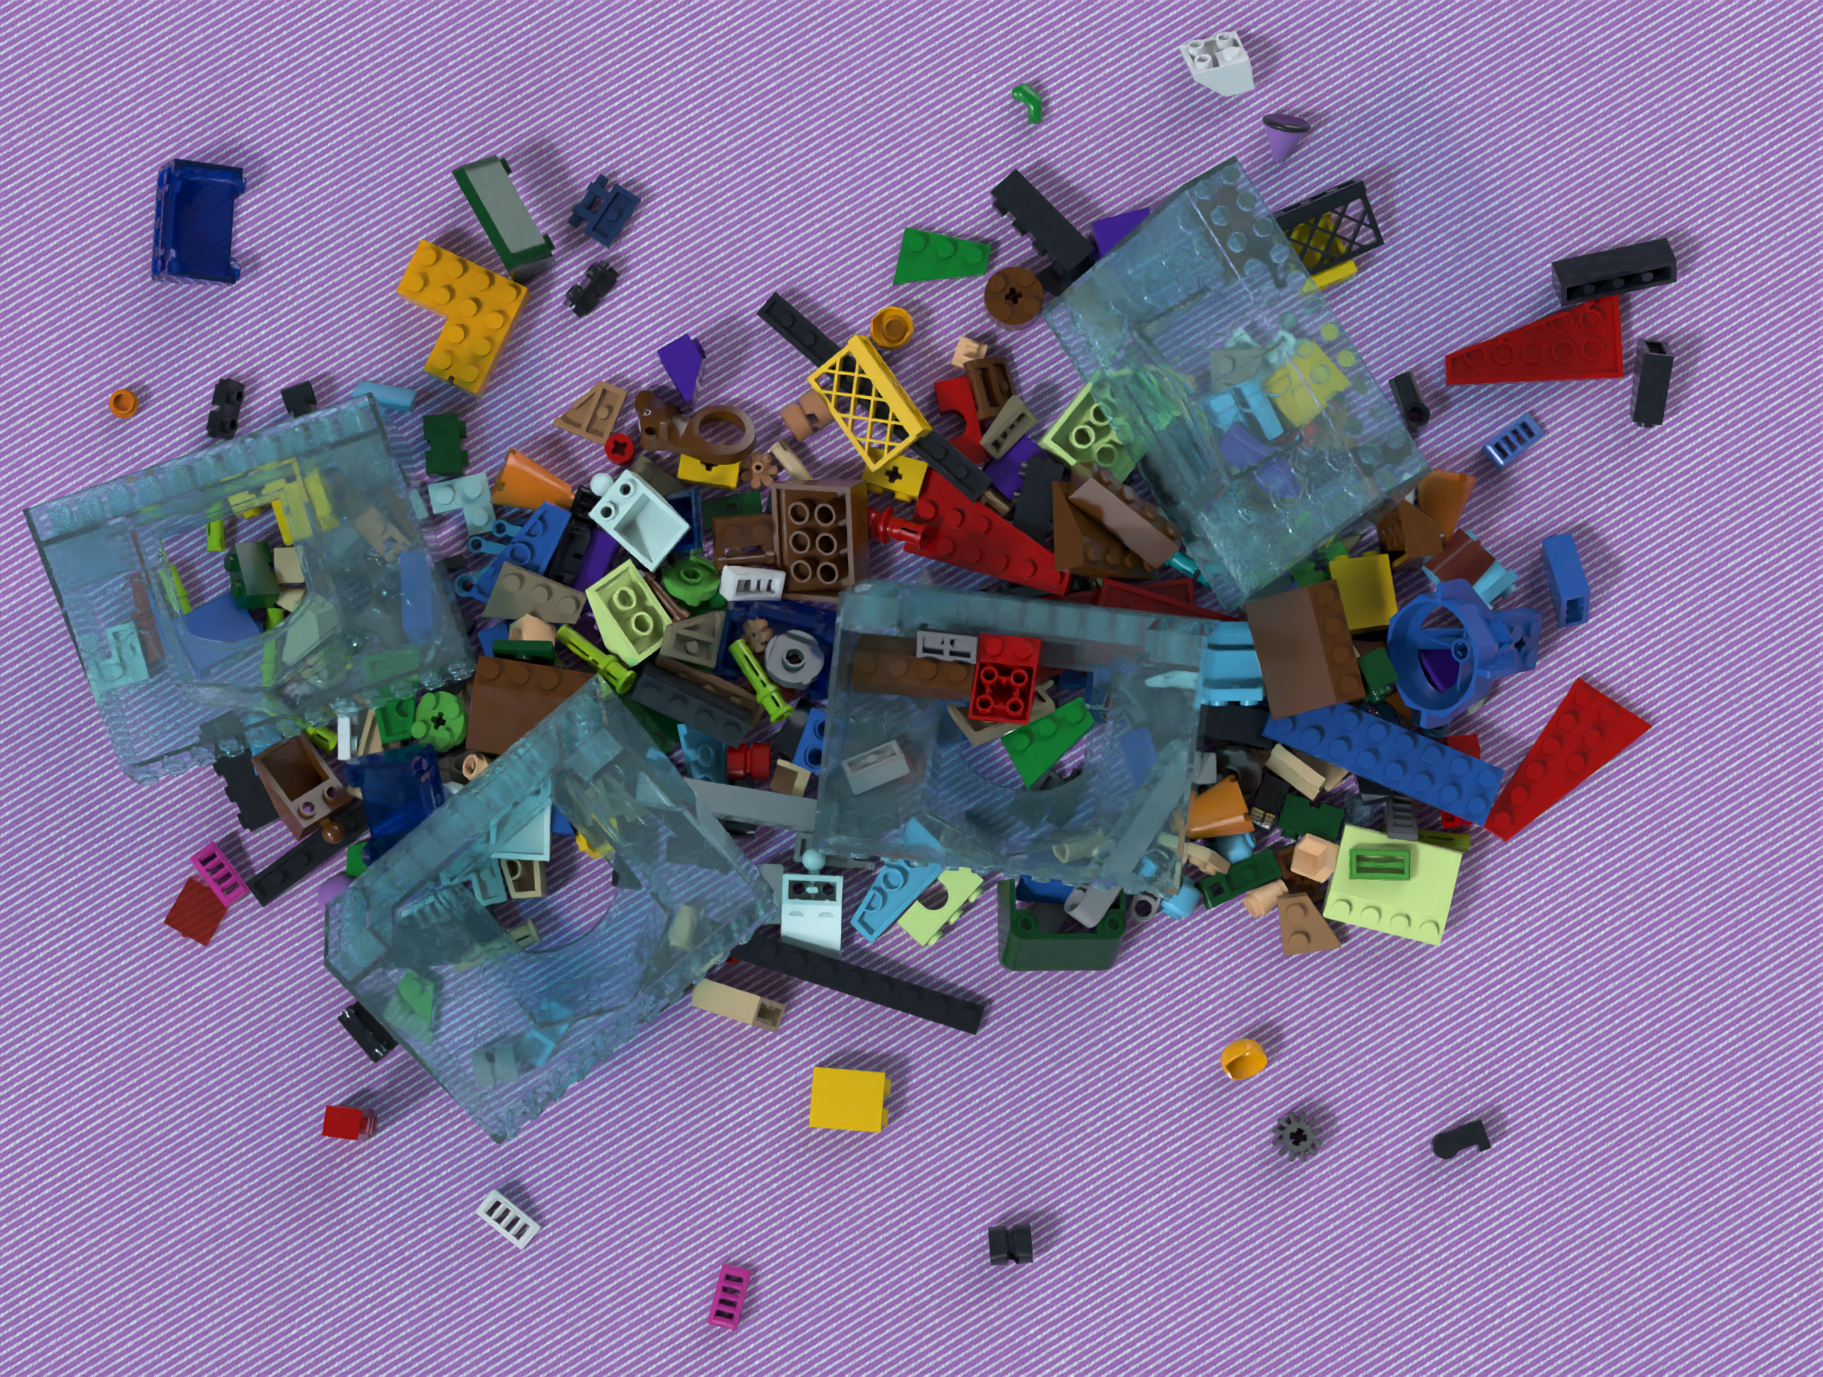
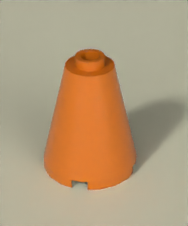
M510 447L504 458L507 462L503 465L502 469L500 468L494 483L490 503L537 510L546 500L563 509L570 510L575 498V494L571 492L572 486L517 449Z
M1418 466V509L1439 524V530L1444 532L1446 544H1449L1473 490L1476 477H1467V474L1437 468L1430 470L1427 467Z
M1235 775L1228 776L1172 812L1174 819L1168 820L1173 836H1180L1181 839L1186 841L1245 834L1255 831Z

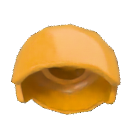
M895 306L883 308L870 321L869 336L881 349L888 351L900 350L906 347L912 340L914 334L913 318L903 308Z
M1240 1038L1230 1042L1222 1050L1220 1063L1223 1071L1228 1074L1231 1080H1242L1261 1072L1268 1064V1059L1258 1042L1253 1039Z

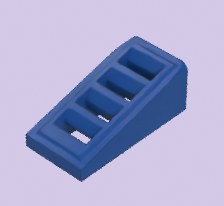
M1525 412L1482 446L1481 450L1497 470L1500 471L1542 438L1545 433L1529 413ZM1525 422L1535 434L1532 438L1520 426L1521 423ZM1514 429L1525 440L1523 445L1513 435L1512 431ZM1505 436H1507L1509 440L1517 448L1514 452L1503 440ZM1498 443L1507 453L1508 457L1504 458L1494 445Z

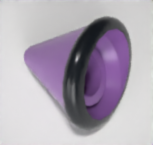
M1267 114L1262 118L1276 163L1284 162L1305 133L1311 128L1307 121L1290 115Z

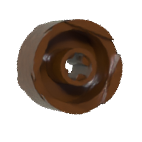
M1007 267L999 270L989 278L984 292V309L988 318L1002 329L1007 331L1026 329L1038 318L1042 309L1043 289L1038 278L1030 270L1021 267ZM1009 294H1015L1016 297H1020L1018 304H1012L1011 300H1007L1009 299Z

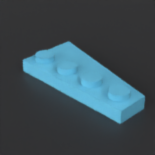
M913 817L850 921V924L871 944L955 859Z

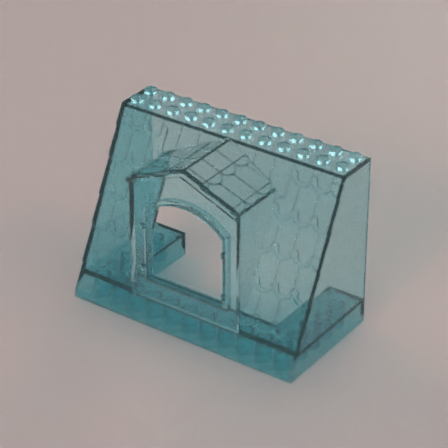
M1235 155L1178 188L1041 312L1046 323L1060 342L1062 349L1076 368L1080 378L1085 384L1092 382L1093 385L1091 386L1090 393L1096 403H1099V407L1107 418L1109 425L1116 432L1125 451L1131 457L1168 519L1179 526L1182 531V541L1187 551L1196 562L1203 577L1209 583L1227 614L1374 528L1432 472V469Z
M372 392L22 510L122 772L138 785L149 786L159 782L160 777L169 774L170 776L182 775L188 771L187 768L195 765L199 767L208 766L215 763L216 758L225 755L227 757L241 755L245 752L244 749L254 745L257 748L273 743L272 739L284 736V738L297 736L301 733L302 729L311 726L312 728L324 727L330 723L329 720L337 717H341V719L350 718L357 715L358 710L367 707L369 709L380 708L386 705L387 700L396 697L400 700L412 697L415 694L414 691L426 688V690L439 688L443 685V681L452 678L454 680L468 678L472 675L471 672L477 669L407 441ZM280 499L308 589L300 604L277 626L260 635L244 640L216 641L189 633L162 539Z
M868 577L839 592L812 848H819L820 853L826 855H838V851L850 852V857L857 859H868V855L880 856V861L888 863H898L899 859L911 860L910 865L928 867L929 863L941 864V869L958 871L959 867L971 868V873L988 875L989 871L1002 872V877L1019 879L1020 875L1032 876V881L1049 883L1050 878L1063 880V885L1073 887L1081 886V882L1093 884L1094 889L1110 891L1112 887L1124 888V893L1135 895L1142 894V890L1155 892V897L1166 899L1173 898V894L1179 895L1183 886L1221 620ZM921 623H928L927 629L971 634L974 633L975 629H982L981 633L1041 639L1044 650L1042 666L1094 672L1090 714L1095 721V726L1087 733L1083 773L1062 785L1033 791L1012 789L988 780L973 769L962 757L964 733L948 712L947 705L958 703V707L967 706L968 702L854 691L852 672L855 651L861 634L917 638V630ZM896 739L905 757L909 773L854 795L840 762Z
M597 673L325 904L323 965L467 1114L500 1145L505 1140L510 1141L516 1137L521 1130L520 1127L530 1120L532 1122L543 1113L544 1107L551 1101L556 1102L566 1094L567 1088L575 1081L578 1083L584 1080L590 1073V1068L598 1062H605L613 1054V1049L621 1042H629L636 1035L637 1029L645 1022L649 1024L654 1021L665 1005L678 1001L684 993L683 990L692 983L694 985L699 983L706 976L707 970L715 963L717 965L723 963L729 957L730 951L734 947L748 942L754 935L753 931L759 926L772 922L777 916L779 906L774 889L729 833L726 832L670 760L663 754L607 682ZM553 803L619 874L618 885L613 900L605 914L581 937L559 947L538 951H525L461 881Z

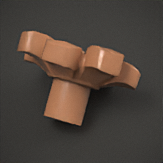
M758 451L752 452L751 461L743 459L741 462V467L746 469V471L741 473L742 480L744 482L751 480V488L759 489L761 482L766 487L771 486L773 479L770 475L778 474V467L770 465L773 457L767 453L761 458Z
M749 616L748 622L743 624V631L746 634L741 635V639L745 640L752 653L764 652L767 647L765 642L773 638V630L767 628L768 623L765 619L759 620L758 616Z

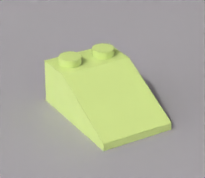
M630 559L585 590L605 647L611 655L618 658V663L623 667L629 669L662 646L666 625L673 622Z

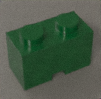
M458 413L422 416L424 440H427V444L431 446L430 451H425L427 476L429 478L465 476V468L470 467L468 450H463V439L468 437L466 421H461Z
M268 542L234 543L224 557V568L226 572H229L231 580V595L235 598L238 609L271 608L281 594L276 573H270L268 565H271L273 561Z
M1381 647L1357 658L1366 695L1361 699L1363 704L1369 701L1377 704L1387 699L1389 693L1394 691L1393 687L1399 680L1384 648Z
M1287 793L1282 802L1275 830L1281 831L1280 836L1298 841L1299 836L1304 837L1306 834H1312L1335 843L1344 809L1323 803L1318 808L1308 806L1309 799Z

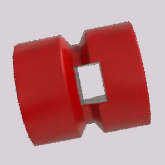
M741 742L738 749L728 745L727 780H745L747 776H750L753 781H769L770 743H753L751 747H747L745 743Z

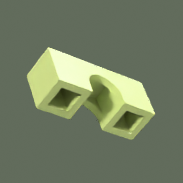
M956 857L937 878L948 892V901L945 906L938 910H929L916 900L897 921V924L922 947L927 943L932 947L943 935L939 929L947 921L952 925L964 912L960 909L964 902L968 899L972 903L984 890L980 887L984 880L959 857Z

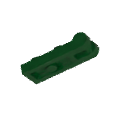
M1268 848L1230 866L1227 875L1218 872L1215 876L1211 875L1195 883V887L1201 891L1206 901L1203 904L1208 911L1283 874L1271 849ZM1219 882L1224 893L1216 896L1211 885Z

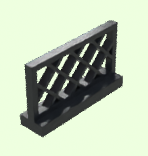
M1354 177L1248 223L1252 234L1256 238L1275 290L1283 289L1385 244L1365 192L1367 190L1363 180ZM1360 198L1363 210L1359 219L1346 215L1345 212L1349 203ZM1342 206L1340 212L1334 210ZM1327 212L1338 215L1332 231L1318 226L1322 215ZM1343 217L1357 223L1350 239L1336 234ZM1365 217H1367L1369 224L1363 222ZM1315 218L1313 224L1310 223V222H1307V221H1309V220ZM1302 223L1311 227L1305 243L1291 238L1295 227ZM1362 225L1370 228L1375 238L1374 241L1365 245L1355 241ZM1316 229L1330 234L1324 250L1310 246ZM1288 230L1286 235L1281 234V232ZM1274 235L1284 238L1278 255L1268 251L1265 239ZM1335 237L1348 242L1344 254L1339 256L1328 253ZM1289 241L1303 246L1297 262L1283 257ZM1353 245L1359 246L1358 248L1351 250ZM1308 248L1321 253L1318 264L1312 268L1301 265ZM1270 256H1273V257L1276 258L1274 264H1273L1272 259H1271ZM1327 256L1332 258L1328 261H1325ZM1281 260L1295 265L1291 276L1282 281L1279 280L1276 272ZM1299 268H1302V269L1305 270V271H1302V272L1298 273Z

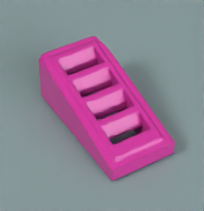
M214 841L189 858L191 864L226 909L250 892L244 880ZM214 853L216 858L203 867L201 862ZM222 863L224 867L212 876L208 874V872ZM230 873L232 877L220 886H217L216 882ZM237 882L239 887L225 896L223 892Z
M722 1263L707 1321L708 1324L737 1330L752 1270ZM726 1274L743 1278L742 1284L725 1280ZM723 1286L740 1290L739 1296L723 1292ZM720 1298L737 1302L736 1308L720 1304ZM717 1310L734 1314L733 1320L717 1316Z

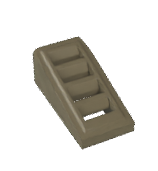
M1013 395L1006 402L979 443L998 461L1039 419L1023 401ZM995 440L999 442L996 447L992 444Z

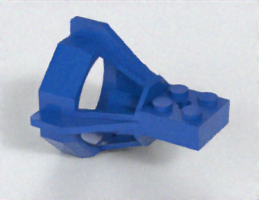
M1460 578L1439 582L1436 591L1419 594L1393 615L1389 621L1386 654L1399 677L1395 686L1405 705L1421 711L1420 726L1430 729L1448 725L1455 716L1460 715L1492 689L1495 678L1534 670L1538 660V644L1542 630L1543 612L1525 606L1492 612L1468 581ZM1441 605L1453 612L1464 625V628L1420 629L1428 614ZM1451 649L1454 659L1460 662L1458 682L1440 694L1425 677L1419 662L1418 650Z

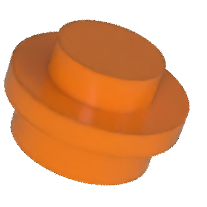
M120 389L111 395L109 408L116 417L127 419L137 412L139 400L132 391Z

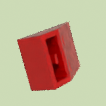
M981 633L968 719L1029 726L1044 655L1041 639Z

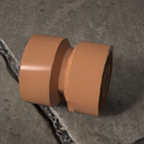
M813 388L799 397L798 404L791 402L778 411L799 443L813 435L815 427L821 429L834 420L830 411Z

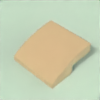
M1277 743L1271 751L1272 755L1265 763V766L1314 802L1323 789L1326 779Z

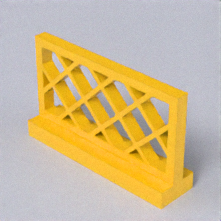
M856 334L847 341L848 345L806 379L822 399L873 473H877L920 437H925L933 429L868 337ZM849 353H852L857 360L855 373L842 371L843 358ZM836 365V370H830ZM826 372L835 373L833 391L824 390L818 382V379ZM841 374L854 376L852 394L839 392ZM860 377L869 378L873 383L872 396L858 395ZM878 391L883 398L878 397ZM838 395L852 397L849 414H842L837 409ZM858 398L871 400L869 417L856 416ZM877 401L886 402L890 407L888 420L875 418ZM895 415H896V417L898 418V420H899L900 422L894 421V420H895ZM855 419L868 421L866 438L857 437L854 433ZM874 422L888 423L886 441L872 439ZM894 424L902 425L910 435L901 443L892 442ZM871 443L885 444L884 456L877 463L870 455Z

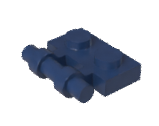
M599 174L594 183L590 182L586 188L588 192L580 204L576 203L572 209L573 214L567 223L577 229L582 220L587 221L589 224L584 230V234L605 248L610 249L641 203V199L617 183L609 193L604 190L609 179ZM599 198L604 202L596 214H593L589 210L596 199Z

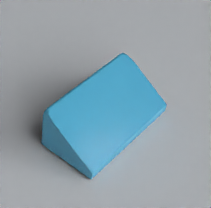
M360 381L354 389L352 397L357 403L412 413L414 412L417 391Z

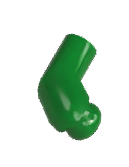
M1021 83L1019 86L1013 87L1011 92L1012 98L1015 101H1022L1028 106V123H1043L1041 96L1029 84Z

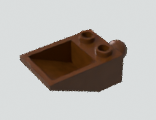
M301 729L296 730L251 758V762L280 818L297 841H300L323 827L322 836L324 840L330 844L340 843L345 838V826L333 819L349 807L352 798ZM308 806L311 808L309 813L305 812L303 809L307 808Z

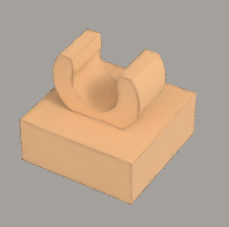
M960 336L951 366L965 370L963 363L985 358L988 345Z

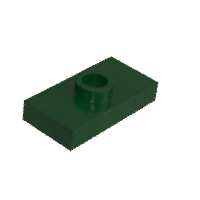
M759 490L701 501L706 531L712 530V518L763 513Z
M493 640L492 652L496 658L537 665L556 664V653L552 641Z

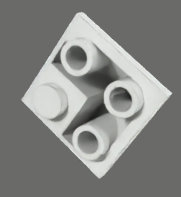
M1236 31L1222 32L1214 37L1192 40L1188 44L1179 46L1185 63L1196 82L1225 97L1255 89L1250 59Z

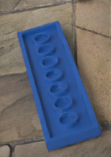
M1347 704L1272 721L1270 713L1261 734L1481 827L1486 822L1505 772L1501 768Z

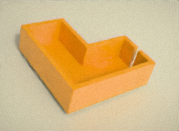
M421 239L396 292L401 299L447 320L423 370L428 376L450 386L453 383L456 389L481 399L530 299L531 293L528 288Z

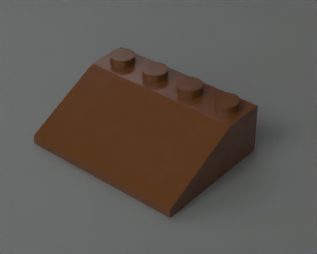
M820 479L771 482L775 570L786 573L781 599L857 604L871 597L866 480Z
M1052 482L1055 571L1100 579L1106 577L1128 584L1158 579V568L1152 567L1067 499L1070 483Z
M1336 579L1304 586L1243 604L1272 721L1358 701L1366 696Z
M479 655L473 683L465 748L512 757V749L515 744L525 741L532 744L535 748L536 755L533 761L584 769L601 683L598 675Z

